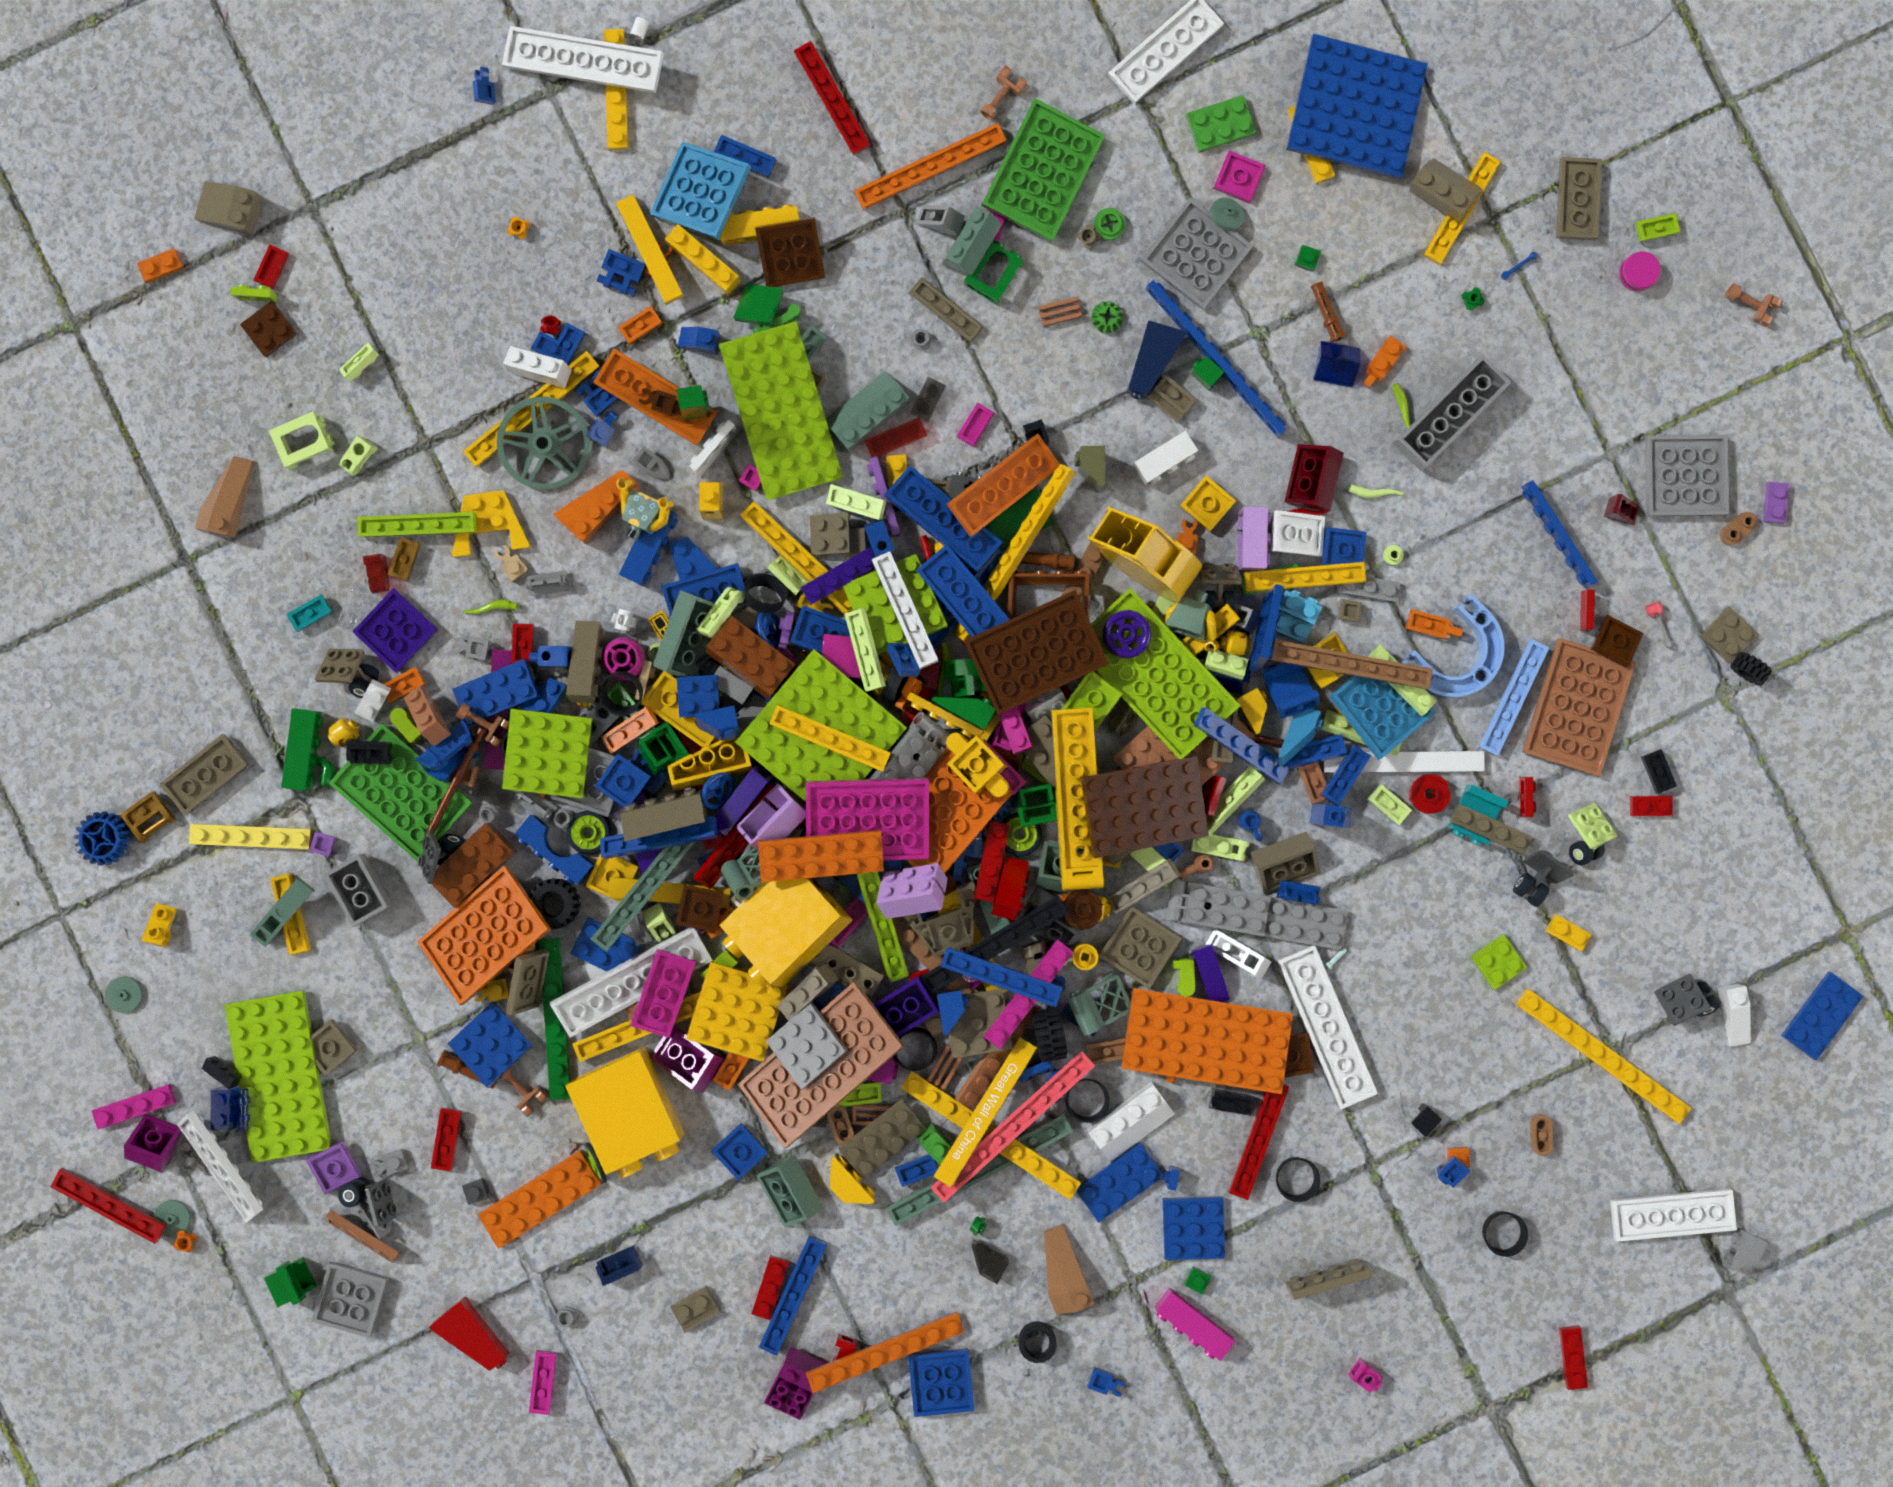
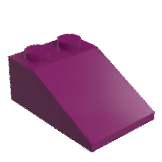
M674 1025L670 1037L663 1036L650 1059L690 1089L704 1093L725 1059L706 1045L686 1039L687 1033Z

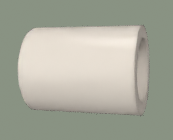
M636 17L630 36L642 41L649 22L641 17Z

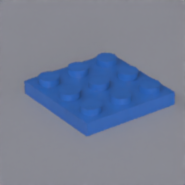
M493 1001L447 1043L486 1088H489L534 1046Z
M1222 1196L1162 1198L1164 1260L1225 1258Z
M968 1348L908 1355L914 1417L974 1411Z

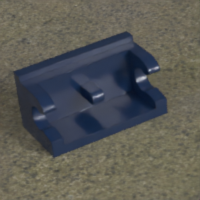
M634 1245L596 1262V1270L602 1286L632 1274L643 1266Z

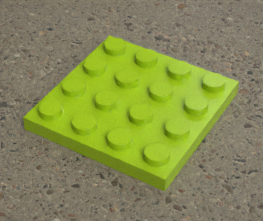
M917 554L895 562L927 635L947 628L948 625L932 589L916 571L921 566ZM877 571L852 580L843 586L853 611L860 608H865L878 657L888 652L887 647L889 643H908Z
M511 708L502 789L584 798L593 718Z

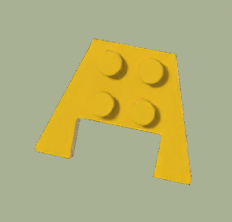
M504 490L464 495L461 512H476L477 533L456 534L452 557L472 556L470 535L505 530L510 531L512 550L531 548L530 542Z

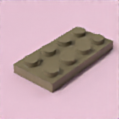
M1560 158L1556 238L1598 239L1602 159Z
M221 734L162 781L160 786L184 815H188L246 769L249 763L225 734Z
M901 1099L840 1146L839 1151L860 1176L865 1179L925 1132L927 1128L905 1101Z
M1352 1259L1345 1265H1331L1325 1271L1314 1270L1308 1276L1291 1277L1290 1281L1285 1282L1292 1298L1296 1300L1371 1278L1372 1273L1363 1260Z

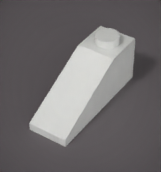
M1214 929L1206 945L1212 944L1214 952L1261 979L1271 964L1270 960Z
M1740 984L1718 987L1729 1046L1734 1047L1751 1043L1750 1001L1747 987Z

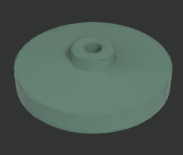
M1219 198L1210 208L1212 221L1223 230L1234 231L1239 229L1244 223V210L1232 199Z
M128 976L112 980L105 991V999L108 1006L119 1013L135 1010L143 998V990L140 983Z
M179 1200L163 1202L156 1208L153 1217L167 1224L162 1234L167 1237L177 1236L180 1230L186 1231L191 1222L189 1208Z

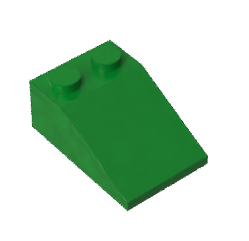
M933 697L931 700L932 703L983 731L995 712L992 702L986 698L980 700L973 698Z

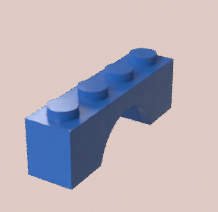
M529 815L515 832L519 836L518 841L525 846L530 845L534 849L533 853L541 859H547L550 862L548 865L557 872L560 870L564 873V878L569 883L581 884L595 864L580 852L572 856H561L554 852L548 842L550 827L535 815Z

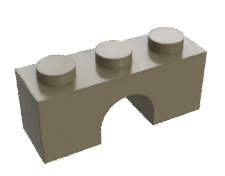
M827 964L817 967L777 1007L787 1020L790 1021L804 1007L812 1003L815 998L827 992L839 979Z

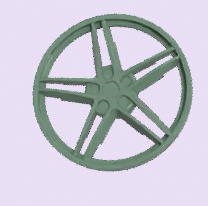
M551 397L529 398L511 408L503 418L497 434L498 454L507 472L523 485L543 490L559 488L573 481L584 469L591 447L590 438L587 437L589 431L581 415L569 404ZM535 403H539L544 425L542 428H538ZM542 403L560 406L572 414L576 420L550 430ZM531 405L533 433L505 431L513 415L520 409ZM579 423L580 428L560 439L558 438L556 433ZM582 431L584 436V452L579 465L576 467L559 448V444ZM504 435L528 437V444L506 440L503 437ZM503 443L531 450L521 476L509 464L505 456ZM557 452L574 469L572 473L553 457ZM535 456L539 458V461L527 480L525 476ZM545 458H548L569 475L554 483L532 482Z

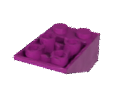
M790 1347L764 1404L800 1420L814 1394L805 1372L827 1363Z

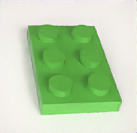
M1244 95L1186 114L1198 153L1256 134Z

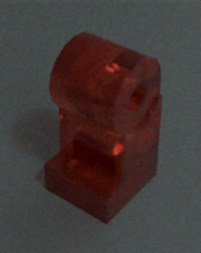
M383 554L363 556L371 593L389 591L390 583L389 575H387L386 556Z

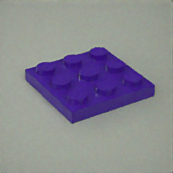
M393 588L352 632L395 673H398L439 629L401 593Z

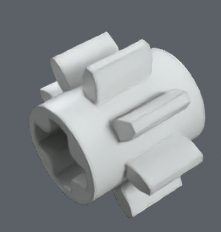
M619 609L618 614L613 613L611 622L616 623L615 629L629 632L630 627L635 628L637 619L633 618V612Z

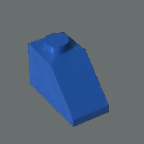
M699 326L681 327L678 348L717 355L721 335L718 330Z
M734 706L694 714L698 728L719 740H732L735 737L741 736Z
M963 990L937 994L944 1035L950 1033L965 1012V1006L969 1005L967 993L963 994Z

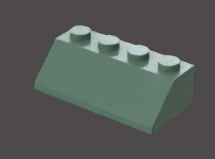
M884 371L826 419L828 428L844 448L851 452L909 404L910 398L899 384Z
M680 590L655 657L654 667L680 677L699 676L700 670L696 661L707 654L706 646L712 638L700 634L696 629L713 607L714 602Z

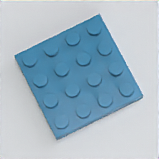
M682 142L650 215L719 240L751 166L748 163Z
M1357 676L1351 677L1329 695V698L1377 760L1386 756L1436 713L1431 707L1425 715L1421 716L1388 682Z

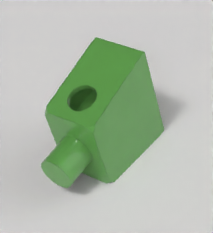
M933 1123L927 1127L925 1132L918 1136L922 1148L941 1165L953 1143Z

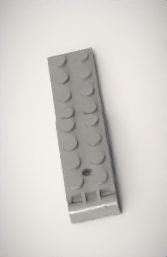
M920 712L889 752L891 754L883 772L874 769L867 780L924 778L946 750V740L951 734L923 712Z
M1175 879L1171 885L1166 919L1341 950L1348 910L1321 905L1313 906L1309 903L1292 900L1284 901L1282 898ZM1206 902L1210 903L1209 909L1204 908Z

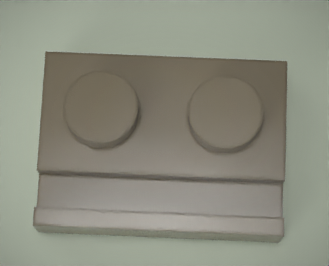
M1167 375L1162 378L1147 397L1176 423L1181 420L1196 402L1192 395Z
M707 1286L674 1303L670 1307L677 1321L682 1326L684 1333L720 1313V1309H718Z

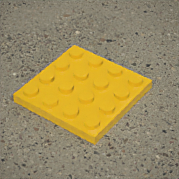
M710 961L686 1039L764 1062L769 1046L766 1041L772 1036L780 1011L777 1005L784 999L788 984L785 987L768 984L763 988L748 972Z

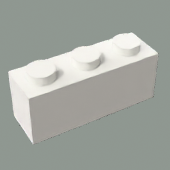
M510 346L503 365L514 375L565 388L572 371L563 360Z
M1185 430L1134 462L1133 466L1145 485L1148 483L1154 485L1162 479L1161 475L1166 472L1170 475L1179 469L1177 465L1182 462L1187 464L1194 460L1198 449Z

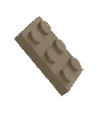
M541 949L516 957L509 998L507 1000V1014L513 1016L539 1007L549 951Z

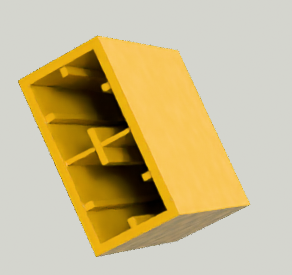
M813 878L763 882L754 891L753 895L741 903L719 926L728 935L723 940L725 947L735 957L740 958L744 954L750 960L753 966L748 970V973L761 987L765 988L768 984L785 987L852 919Z
M646 1047L577 1077L565 1085L605 1175L617 1170L620 1178H625L641 1170L643 1166L640 1159L652 1153L655 1154L657 1161H662L680 1151L676 1142L682 1139L685 1132Z

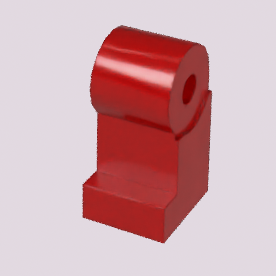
M838 1334L835 1346L840 1348L837 1356L832 1361L854 1353L857 1340Z

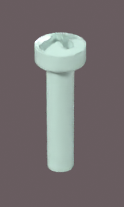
M1343 947L1329 962L1325 963V966L1332 970L1333 965L1347 950Z

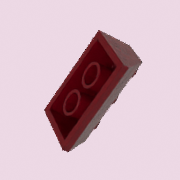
M1298 444L1284 502L1313 510L1330 511L1344 453L1332 446Z

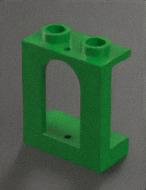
M994 241L990 244L972 276L967 274L964 279V286L998 306L1008 285L1018 269L1022 267L1023 260L1018 253L1014 251L1009 252L1004 249V245L1000 242ZM997 253L1009 260V264L993 289L977 278L992 254Z

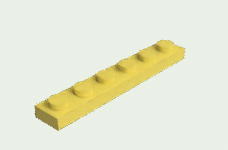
M190 824L189 844L310 849L313 829Z

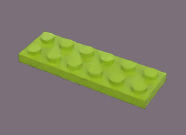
M1093 671L1084 677L1062 709L1092 707L1095 732L1123 692ZM1027 756L1022 762L1021 767L1045 785L1049 784Z

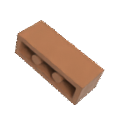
M421 686L404 697L420 734L433 746H436L451 735L434 699Z

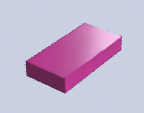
M977 402L959 431L957 438L974 448L992 419L994 412Z

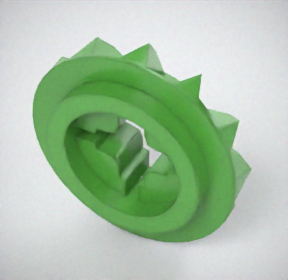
M1105 208L1097 213L1094 219V230L1100 233L1102 238L1105 240H1115L1122 235L1125 229V218L1120 211L1114 208ZM1107 217L1111 223H1115L1112 226V232L1108 227H1103L1106 224Z
M1111 301L1101 302L1092 311V324L1102 333H1112L1121 326L1123 312L1118 304ZM1109 309L1110 316L1114 318L1109 319L1106 325L1105 318L1102 315H1105Z

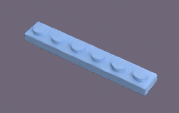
M1529 639L1478 748L1495 756L1499 755L1549 647Z

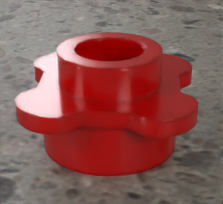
M548 315L541 320L542 327H540V331L542 333H560L559 326L561 321L557 317Z

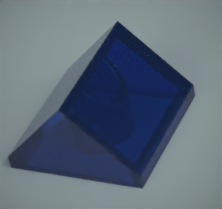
M1320 341L1313 381L1352 388L1360 367V348Z

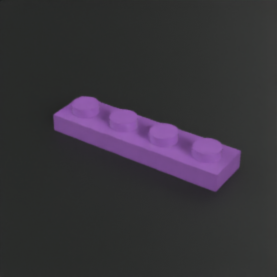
M877 456L870 458L871 464L867 465L870 477L874 476L876 483L873 484L876 496L880 495L881 499L887 500L884 514H886L888 519L887 522H884L888 534L892 533L893 538L900 536L892 504L884 497L887 488Z

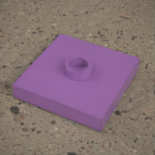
M344 1141L306 1159L324 1194L334 1191L342 1185L362 1176Z

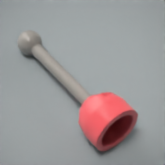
M1658 601L1647 605L1645 610L1650 617L1657 619L1666 640V647L1672 648L1674 643L1670 641L1660 618L1663 613L1661 602Z

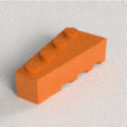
M620 470L553 513V515L581 542L587 544L621 508V490L616 485L617 480L623 477L625 484L626 480L631 479L632 486L628 488L630 491L631 489L637 491L640 486L625 471Z

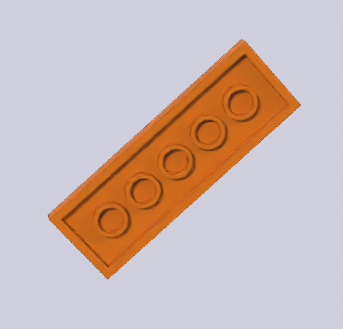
M614 348L593 382L598 387L697 447L718 414V411L710 407V411H707V417L683 421L677 395V389L680 388ZM642 389H649L653 395H656L657 390L677 396L671 416L651 410V403L648 405L641 404L639 399H648V394L643 393Z
M1036 434L949 501L947 506L971 537L1052 474L1060 464L1040 435Z
M881 830L758 840L761 882L884 871Z
M579 1150L477 1215L499 1249L597 1188L602 1182L593 1171L583 1151Z

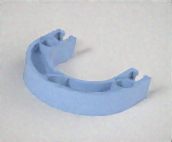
M1473 594L1467 595L1462 600L1464 603L1468 601L1474 609L1473 613L1470 614L1463 608L1465 606L1464 603L1457 605L1453 609L1472 628L1479 643L1478 658L1468 672L1458 677L1445 676L1433 669L1415 650L1410 651L1406 655L1407 659L1411 657L1418 666L1433 669L1430 689H1426L1432 695L1455 698L1473 694L1489 684L1501 667L1504 656L1502 630L1492 613ZM1478 614L1484 618L1482 625L1476 621ZM1405 659L1404 661H1400L1399 663L1407 664L1408 661ZM1478 671H1481L1484 675L1482 681L1476 678Z

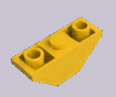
M834 1153L831 1158L830 1189L843 1203L873 1204L876 1198L874 1196L876 1194L875 1191L868 1184L865 1186L860 1181L862 1177L856 1170H850L847 1166V1160L842 1155L838 1156Z

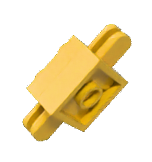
M960 733L949 735L946 745L955 756L947 764L976 794H980L986 788L995 797L1000 798L1007 795L1010 786L1000 774L1007 765L982 738L976 735L969 742Z

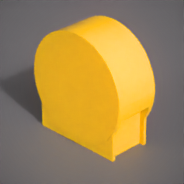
M1108 506V512L1092 536H1088L1087 539L1100 550L1110 563L1128 577L1161 597L1179 602L1201 570V562L1187 548L1170 537L1159 526Z

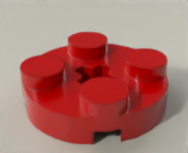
M1436 774L1421 775L1413 781L1409 789V801L1415 809L1426 814H1433L1444 810L1451 798L1447 781ZM1433 789L1434 798L1430 797L1427 799L1425 791Z

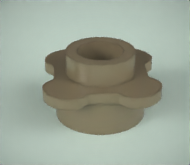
M1088 224L1086 228L1077 234V238L1084 243L1085 248L1090 249L1093 243L1101 239V235L1094 230L1092 224Z

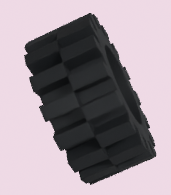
M1740 652L1730 665L1731 669L1738 673V676L1760 686L1765 683L1772 673L1771 668L1766 663H1763L1761 659H1757L1754 655L1751 656L1745 652Z

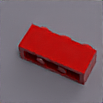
M1008 856L1005 857L991 915L1015 921L1017 913L1021 914L1024 902H1021V898H1025L1027 886H1024V883H1028L1031 871H1028L1029 862Z

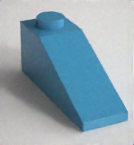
M1309 709L1293 715L1278 756L1280 766H1284L1315 737L1317 730L1321 731L1324 721L1321 719V711Z

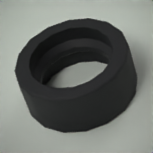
M1040 1321L1030 1322L1020 1331L1018 1337L1019 1350L1022 1356L1029 1362L1044 1363L1054 1355L1057 1347L1056 1336L1049 1325ZM1039 1330L1048 1336L1049 1346L1045 1352L1034 1354L1027 1349L1025 1341L1029 1333Z

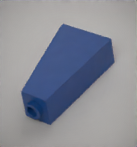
M1312 804L1310 824L1350 828L1352 808Z

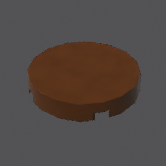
M1080 889L1073 891L1063 901L1069 911L1063 918L1074 929L1085 930L1092 928L1102 917L1101 900L1090 890Z

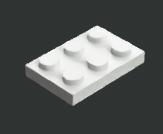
M729 420L719 425L714 438L710 437L704 443L703 451L700 454L696 453L690 460L692 464L689 467L699 477L706 472L738 434L737 428Z
M1279 510L1273 511L1271 551L1315 557L1323 556L1325 516Z

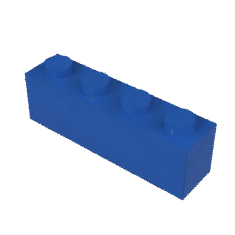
M670 510L667 525L655 531L652 535L642 530L619 572L620 576L641 586L649 583L653 574L651 570L660 561L661 555L659 553L662 547L665 548L670 540L668 535L671 529L674 530L677 526L679 519H677L678 515Z

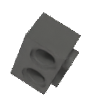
M599 699L590 707L592 710L587 715L584 713L581 716L593 718L592 722L595 724V730L591 733L590 743L594 745L601 739V736L606 734L622 718V716L609 712V716L603 719L600 712L604 707Z

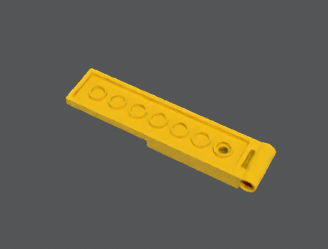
M1093 708L1051 710L1062 890L1103 888L1102 857L1093 858L1081 784V777L1097 774ZM1079 847L1083 848V852L1081 854L1077 853V849Z

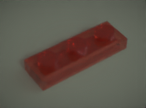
M917 417L865 440V444L871 457L877 456L879 458L927 437V433L920 417Z

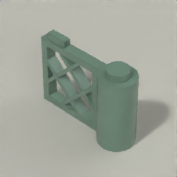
M755 848L738 860L725 862L721 867V872L736 899L741 901L750 898L754 893V888L762 883L760 875L753 879L755 871L760 870V865H758L759 853ZM754 858L752 865H745L748 860Z
M1110 972L1101 977L1103 981L1082 992L1080 989L1069 993L1070 997L1067 998V1001L1083 1036L1095 1033L1102 1027L1129 1014L1131 1001L1118 974L1114 975L1113 972ZM1115 981L1117 985L1116 994L1107 991L1109 983ZM1094 990L1102 992L1100 1001H1094L1090 992ZM1106 994L1114 997L1112 1007L1103 1004ZM1118 999L1124 1001L1127 1007L1126 1010L1122 1012L1116 1010ZM1102 1008L1110 1010L1109 1017L1105 1021L1102 1020L1100 1015Z

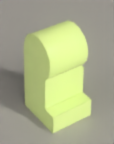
M356 436L342 457L339 466L352 476H355L362 469L363 464L366 463L371 454L376 452L378 447L365 437Z

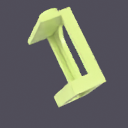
M312 411L269 430L285 468L293 470L298 468L297 464L325 451L334 452L332 446L334 445L333 438L329 433L327 434L324 428L326 427V422L321 415L319 416ZM305 426H314L319 434L317 441L292 453L285 435Z

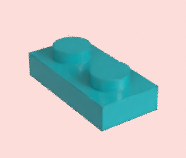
M321 594L286 615L296 632H300L330 615L333 611L324 595Z

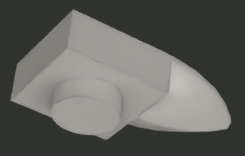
M644 445L631 459L635 465L652 477L658 479L670 478L669 471L664 462Z

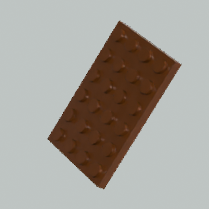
M1076 590L964 641L997 715L1109 665Z
M1197 756L1081 777L1093 858L1209 836Z

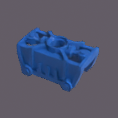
M463 720L455 728L451 727L449 729L451 735L436 746L426 748L422 755L416 757L418 763L429 776L444 783H447L451 779V775L457 771L468 750L466 747L472 743L474 738ZM479 751L478 753L474 754L473 759H476L480 755Z

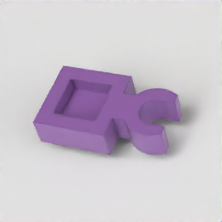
M787 611L785 618L781 617L778 629L782 631L778 648L786 650L795 614L793 612Z

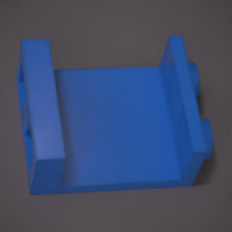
M1283 663L1277 666L1272 665L1263 670V680L1281 719L1319 706V694L1317 690L1313 691L1303 666Z

